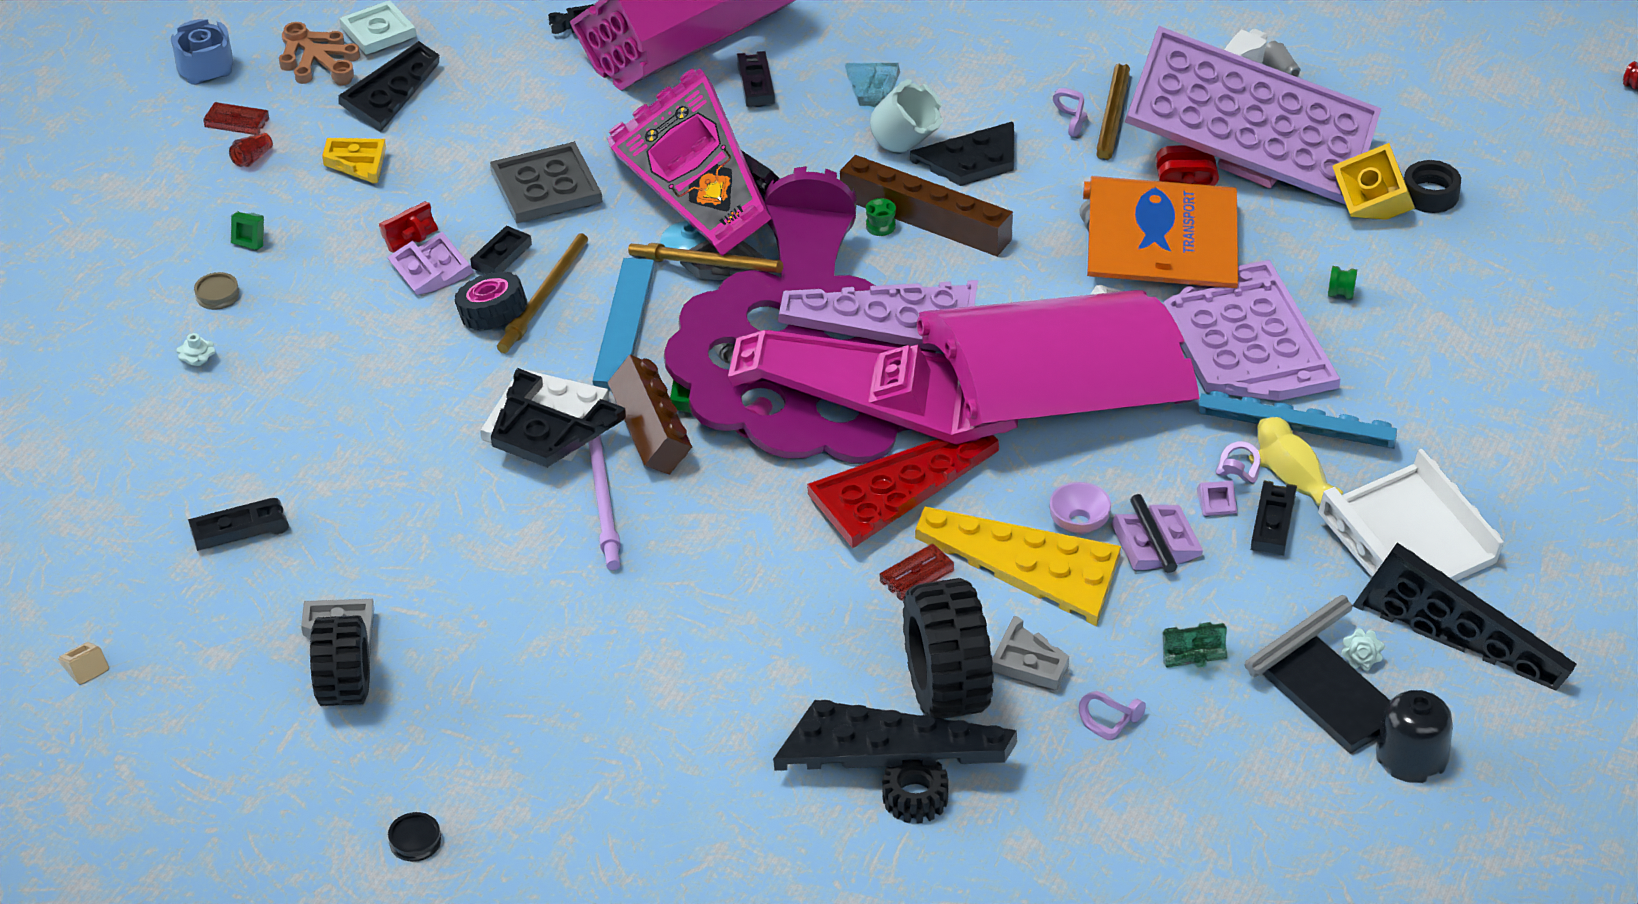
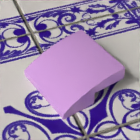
M443 232L420 247L411 241L387 257L416 295L442 289L474 273L470 264Z
M1149 505V510L1177 564L1202 555L1203 549L1180 505ZM1115 514L1111 525L1133 569L1148 570L1162 568L1163 566L1137 514Z

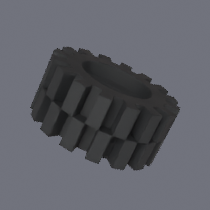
M903 760V766L886 767L885 775H883L882 799L885 809L888 813L893 811V817L896 819L903 815L904 822L910 823L911 818H916V824L923 823V817L925 816L928 821L934 820L935 813L940 816L943 813V807H947L949 779L946 769L942 770V764L937 761L936 765H922V760ZM918 784L927 787L928 790L921 793H910L902 788Z

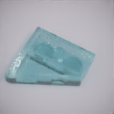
M899 63L845 64L847 77L859 106L876 107L894 89L900 75Z

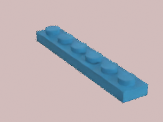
M1210 391L1209 395L1201 393L1199 402L1200 414L1258 424L1264 418L1280 417L1289 424L1293 431L1395 449L1397 428L1391 427L1392 424L1386 421L1373 420L1371 424L1360 422L1358 417L1347 414H1340L1339 418L1326 416V412L1319 409L1309 408L1304 412L1293 410L1294 407L1286 403H1274V406L1261 404V400L1252 397H1242V400L1229 398L1228 394L1219 391Z

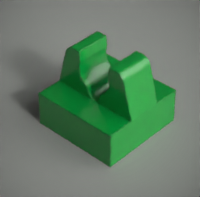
M239 211L232 214L231 243L254 250L263 247L264 216Z

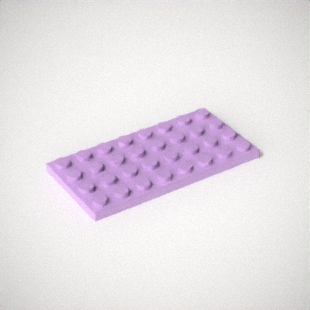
M1158 26L1125 123L1346 205L1332 165L1369 151L1381 108Z

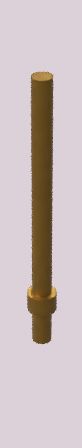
M579 233L527 303L525 311L505 328L506 334L497 344V349L501 353H507L515 341L521 340L528 329V323L588 242V237L585 234Z
M652 242L648 245L631 243L628 247L629 255L646 257L656 262H662L665 259L781 273L783 270V262L780 260L729 254L721 256L720 253L665 247L664 244Z

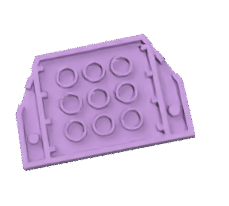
M1270 260L1238 266L1237 288L1202 285L1192 287L1189 285L1180 294L1173 295L1163 302V305L1178 325L1185 341L1181 346L1186 356L1191 358L1193 368L1206 392L1219 391L1234 396L1281 401L1339 389L1340 377Z

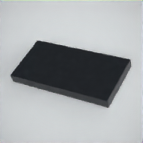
M1317 635L1262 673L1350 754L1378 738L1382 717L1390 700Z

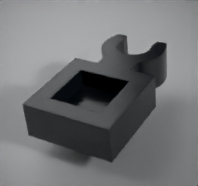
M594 4L566 8L567 13L565 14L560 12L548 14L552 34H559L567 29H571L572 33H575L570 21L586 9L594 6Z

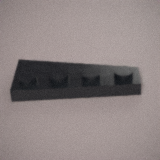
M418 41L338 95V104L381 133L437 67L440 55Z

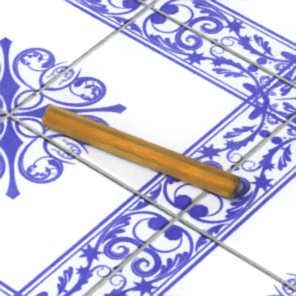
M1118 63L1114 67L1097 144L1096 155L1099 159L1105 158L1108 160L1113 154L1130 75V67L1127 64L1122 65Z

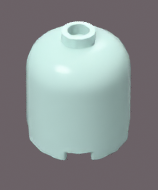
M911 79L902 81L876 106L871 114L870 128L872 135L883 148L891 152L903 153L917 146L941 126L943 117L941 118L939 108L942 107V103L936 93L926 84L919 86L911 83Z

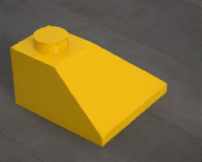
M1390 143L1332 165L1351 217L1387 220L1415 209Z

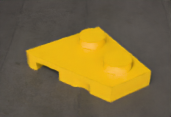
M327 138L322 154L323 165L371 183H378L386 152L385 139Z

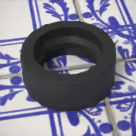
M1436 160L1418 161L1406 169L1404 180L1415 209L1429 213L1445 212L1453 208L1459 201L1462 177L1458 170L1450 164ZM1435 183L1445 187V189L1431 190L1423 188L1418 184Z

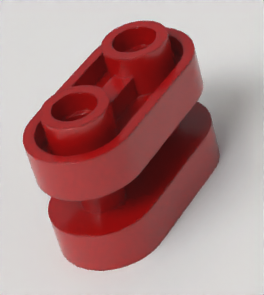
M1175 145L1161 148L1155 156L1159 181L1212 186L1218 183L1219 174L1214 155L1187 145Z

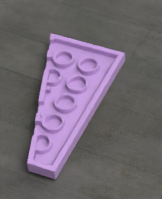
M978 280L967 281V285L952 286L951 282H939L938 287H923L916 283L870 286L868 291H855L854 287L842 288L841 292L825 293L822 289L784 291L778 322L906 346L918 344L923 349L943 352L934 344H923L922 336L919 335L917 330L919 312L974 306Z

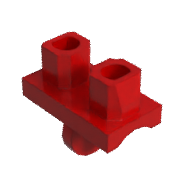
M426 201L379 223L382 238L385 239L388 250L393 253L411 241L418 243L424 241L427 235L438 230L437 224L432 217L431 205Z

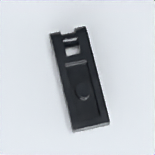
M757 51L755 55L737 53V66L746 107H761L775 104V95L766 52Z
M1263 481L1250 550L1279 555L1285 554L1297 485L1287 484L1284 487L1274 485L1273 481Z
M268 498L188 519L197 551L268 532L278 535L286 532L289 528L288 520L283 514L282 503L278 498Z

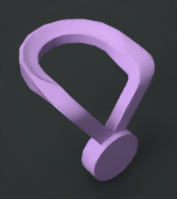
M1067 88L1057 89L1053 95V102L1064 113L1075 115L1069 124L1068 133L1070 136L1077 137L1080 134L1082 123L1088 118L1087 113L1083 111V94ZM1066 96L1079 100L1077 110L1063 105L1059 97Z
M1244 441L1229 444L1221 454L1216 474L1224 476L1231 473L1238 475L1245 481L1255 483L1261 463L1258 450L1252 444ZM1246 449L1253 455L1254 463L1248 474L1244 471L1245 465L1235 459H1227L1233 450Z
M1099 691L1087 693L1079 702V714L1085 726L1106 740L1114 739L1129 720L1134 723L1139 721L1146 709L1145 702L1139 699H1134L1127 707ZM1090 700H1100L1125 714L1116 726L1110 729L1096 723L1092 719L1088 710Z

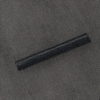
M1141 494L1133 495L1130 503L1165 572H1174L1178 565Z

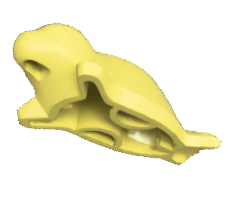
M1270 417L1260 420L1257 426L1260 450H1258L1261 458L1260 466L1272 470L1286 485H1297V492L1311 496L1316 505L1320 506L1323 492L1334 486L1327 483L1321 463L1313 449L1300 436L1292 433L1289 424L1284 419ZM1252 454L1249 455V460L1251 464L1254 463V457ZM1336 487L1341 495H1343V491Z

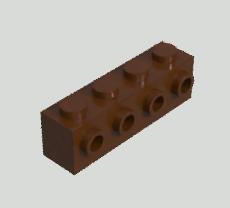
M629 354L610 378L608 385L617 405L625 408L626 418L624 421L644 466L670 475L692 448L686 434L687 430L678 417L677 408L672 404L667 393L668 389L660 378L656 364L647 358L640 359Z

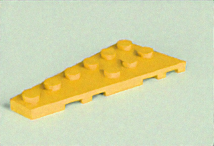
M924 506L915 529V539L948 555L956 553L968 559V564L977 569L983 566L995 572L994 577L1039 599L1047 597L1059 603V609L1068 613L1074 610L1086 616V622L1096 627L1121 553V546L926 506Z

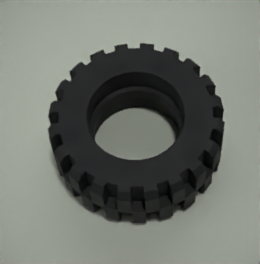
M962 578L913 585L906 591V596L903 600V633L905 636L904 644L908 659V669L921 711L925 715L940 719L982 713L991 704L994 674L992 672L993 660L986 618L983 615L982 604L977 597L976 589L972 587L969 581Z

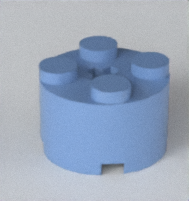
M197 19L180 25L177 28L178 33L175 36L172 34L171 43L176 69L180 75L188 79L190 84H201L204 80L225 77L231 74L233 56L228 29L224 24L216 21L217 25L209 24L208 19Z

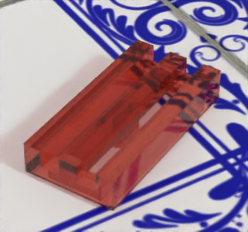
M214 102L203 118L204 127L259 136L260 128L263 129L265 122L269 120V112L264 109Z
M932 543L881 572L880 583L883 585L888 584V590L892 593L896 591L897 598L902 601L906 596V591L913 585L935 582L954 571V561ZM911 570V572H909L908 574H906V575L900 577L901 575H903V574H905V573H907L908 571Z

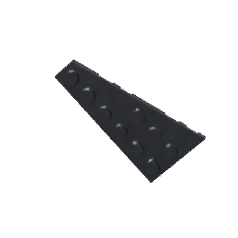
M814 700L773 758L774 771L788 770V764H807V770L821 769L822 764L839 762L845 768L903 766V760L921 759L922 765H936L937 760L956 758L960 764L1005 763L1017 744V730L1006 729L997 725L973 724L964 720L953 721L934 718L930 715L907 714L897 710L874 709L864 705H848L835 703L830 700Z

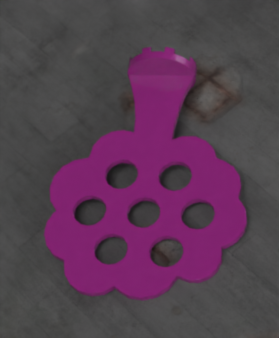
M807 166L794 168L793 174L779 179L774 184L773 179L765 193V206L772 218L767 223L774 232L779 259L783 262L781 277L765 271L749 270L738 272L725 279L718 290L707 291L693 296L682 307L678 321L679 330L668 339L664 350L665 369L674 381L690 389V410L692 415L703 425L723 431L743 428L752 443L765 452L782 458H807L825 451L836 459L846 462L869 463L883 458L894 447L897 433L909 430V428L860 411L855 419L848 422L837 423L829 421L817 411L816 404L822 398L764 378L751 384L744 383L733 387L728 378L729 370L714 364L708 355L709 351L716 345L722 343L735 344L736 338L759 332L760 330L750 324L747 315L753 309L759 307H772L780 310L784 291L822 289L825 293L841 292L842 288L854 287L855 291H868L870 286H876L866 279L851 275L834 276L838 251L856 219L857 197L854 188L851 191L846 184L837 179V173L825 168V173L806 172ZM790 324L779 331L836 339L824 333L823 330ZM862 337L843 339L845 341L896 348L906 346ZM920 348L921 351L932 353L936 352L934 350ZM766 388L778 393L784 400L785 406L778 413L759 415L748 410L742 403L741 398L749 390Z

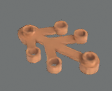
M291 22L285 25L282 32V40L286 47L283 54L279 56V64L282 70L290 71L294 69L296 82L305 84L312 80L311 66L314 59H316L331 72V78L337 85L351 83L354 77L353 64L350 61H356L360 58L359 46L357 44L350 43L344 45V36L340 31L313 32L309 31L302 22ZM312 41L327 42V44H315ZM298 47H301L304 52L297 67L295 53ZM328 54L343 55L344 60L335 61Z

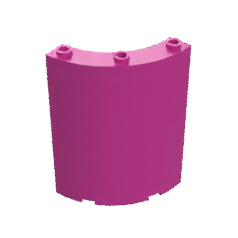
M1143 290L919 312L917 330L919 335L922 336L923 344L931 343L939 347L944 352L945 357L949 359L956 372L965 398L964 412L966 418L969 419L970 427L993 422L1171 402L1181 404L1200 399L1191 358H1184L1180 346L1185 341L1178 325L1167 308L1155 296L1148 297Z

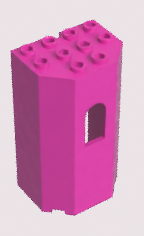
M599 0L594 6L572 19L570 24L596 73L603 78L606 76L611 77L613 85L619 90H623L782 10L796 0Z

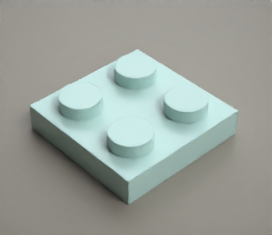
M390 0L340 18L341 28L365 55L376 53L381 49L416 37L414 25Z

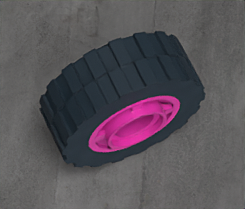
M503 271L487 273L468 281L463 287L461 286L458 289L459 291L455 294L454 299L463 325L474 330H488L500 327L506 323L508 324L525 311V306L528 303L520 278L516 274L513 275L511 272L506 273Z

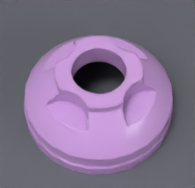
M1085 482L1068 483L1057 488L1050 497V514L1054 522L1061 528L1073 533L1087 534L1097 530L1107 522L1111 511V500L1102 488L1094 484ZM1074 516H1084L1089 521L1086 523H1074L1070 519Z

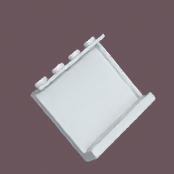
M1423 449L1418 450L1414 464L1344 495H1341L1336 487L1324 491L1318 511L1319 515L1371 577H1373L1397 542L1436 569L1442 571L1455 582L1496 564L1504 543L1499 533L1491 528L1480 515L1478 509L1469 503L1461 494L1457 485L1447 478L1440 470L1436 461L1431 459Z

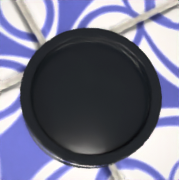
M411 812L398 817L393 821L388 830L390 849L397 858L404 861L416 862L429 858L439 849L441 844L438 822L432 816L422 812Z

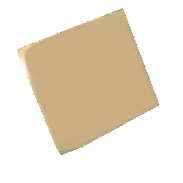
M89 642L66 652L58 658L60 664L78 684H83L109 670L101 648Z

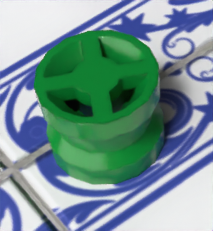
M877 198L868 202L866 205V216L868 217L866 219V230L876 236H886L894 232L896 228V220L894 218L896 214L895 204L884 198Z
M1332 266L1328 296L1343 295L1346 299L1353 300L1358 269L1351 268L1345 271L1341 270L1339 266Z

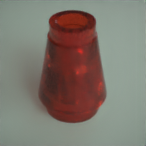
M267 133L237 139L229 147V156L235 165L249 167L272 148L273 141Z

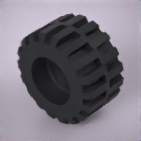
M360 615L317 617L313 623L310 636V669L314 696L320 706L364 704L366 701L370 682L369 645L366 626Z

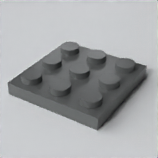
M575 141L490 162L491 173L516 223L531 221L536 218L560 214L565 211L603 202L602 192Z

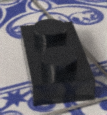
M506 225L470 258L471 268L484 274L504 271L532 245L531 235Z

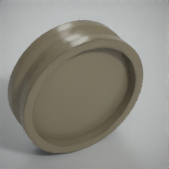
M224 272L207 274L201 277L194 286L197 303L206 309L217 310L226 308L235 303L239 297L236 278Z

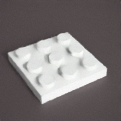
M528 371L541 376L543 379V387L533 397L532 401L583 419L599 399L606 401L609 399L608 389ZM514 379L511 381V383H510V385L508 386V388H509V387H512V384H513ZM508 388L480 430L481 439L491 442V434L501 408H504L507 400ZM578 449L562 459L572 461Z

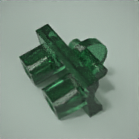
M1211 622L1199 623L1197 627L1165 628L1164 632H1162L1163 663L1165 667L1195 664L1197 668L1206 667L1209 661L1228 659L1226 648L1227 627L1224 623L1212 624Z

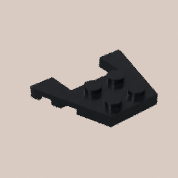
M517 368L513 375L512 387L508 388L506 394V403L504 408H501L492 431L491 445L548 468L622 422L626 418V411L622 406L599 399L584 418L580 419L532 401V399L543 387L542 377Z

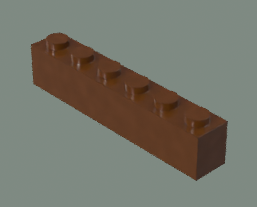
M854 155L840 170V181L846 184L851 191L854 188L858 206L866 208L867 203L873 199H888L896 206V214L894 216L896 220L996 257L1012 241L1013 211L858 155Z

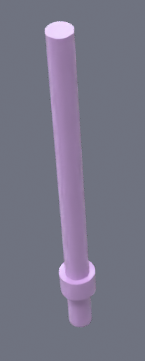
M601 435L588 442L602 532L599 536L601 551L605 553L607 568L609 570H617L620 567L618 551L621 545L619 534L614 528Z

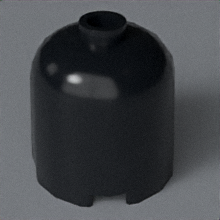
M1424 690L1402 692L1389 701L1382 717L1376 744V757L1378 763L1381 764L1382 762L1384 766L1391 770L1392 777L1409 783H1424L1427 781L1428 776L1435 775L1438 772L1442 774L1445 771L1449 762L1453 731L1452 714L1447 704L1434 693Z

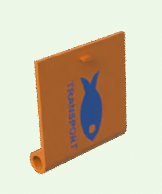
M1091 176L1090 182L1084 181L1083 199H1090L1087 276L1226 288L1238 287L1236 187Z

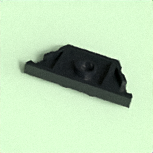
M1011 121L911 150L910 161L914 164L922 161L930 165V172L946 177L949 181L959 186L1014 171V123Z

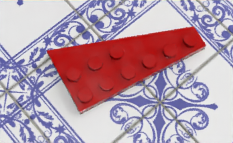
M990 435L974 442H964L956 445L936 439L808 483V495L848 544L854 548L998 452L999 440L994 435Z

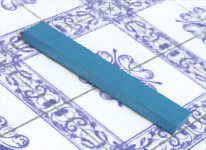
M623 258L592 380L593 386L611 390L608 381L629 354L632 356L634 354L654 271V260Z

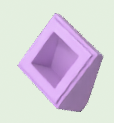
M1233 480L1206 482L1198 485L1197 494L1203 516L1237 514Z

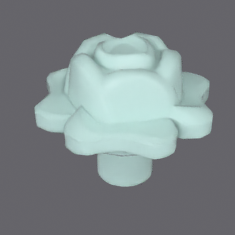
M197 333L189 334L183 345L176 349L177 354H179L178 359L186 361L189 365L201 366L208 361L211 355L215 354L213 341H206Z
M1357 628L1351 636L1344 637L1343 644L1346 647L1341 650V654L1349 660L1350 665L1354 669L1361 665L1363 670H1369L1374 663L1382 661L1383 656L1380 651L1384 649V643L1377 639L1373 630H1368L1365 633L1363 629Z

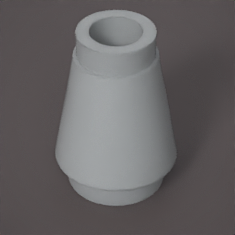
M1271 41L1266 44L1263 65L1296 77L1300 74L1301 69L1283 43Z

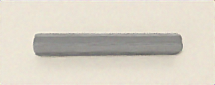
M1345 595L1336 597L1246 660L1245 668L1249 671V674L1253 677L1261 675L1352 611L1353 606L1349 602L1348 597Z

